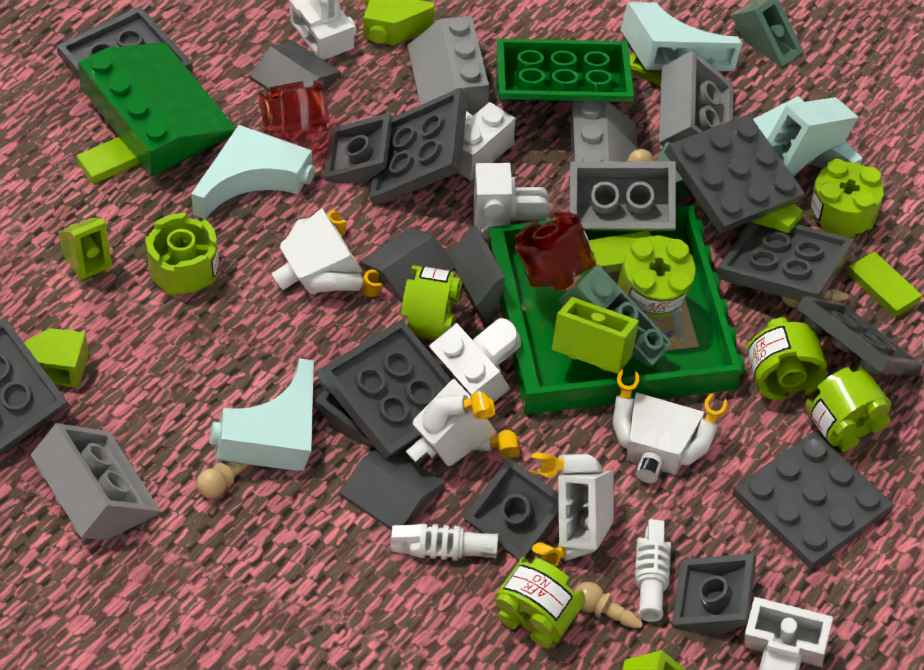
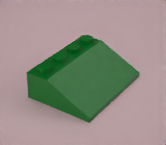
M497 38L496 91L498 98L514 100L634 102L628 41Z
M165 42L109 47L78 61L81 89L151 177L231 137L236 130V127Z

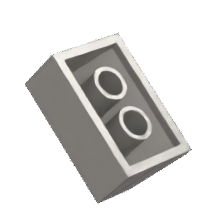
M472 16L439 19L407 45L420 105L458 88H461L468 95V113H477L488 104L489 83Z
M692 50L662 66L659 143L663 147L666 142L673 143L733 120V84Z
M608 101L572 102L570 121L571 161H627L629 155L638 149L636 123Z
M570 161V221L581 223L585 231H676L675 161Z
M56 423L31 454L32 459L39 468V474L47 481L55 494L57 503L65 510L73 523L74 531L81 538L107 540L159 515L161 512L110 431Z

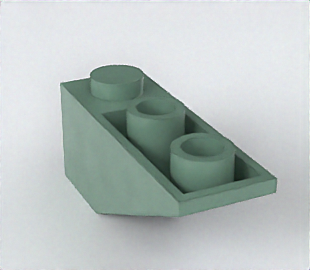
M599 264L579 278L558 300L564 306L571 297H575L639 320L632 357L649 367L653 366L673 344Z

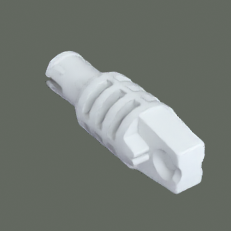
M649 519L645 538L637 539L635 584L640 590L638 616L640 619L648 622L662 619L663 591L669 586L671 543L664 542V521Z
M424 523L392 527V552L410 554L419 558H425V555H428L430 559H436V556H441V560H447V557H452V560L455 561L462 559V556H479L494 559L497 557L498 534L464 532V528H460V526H454V529H449V525L438 528V524L427 527V524Z

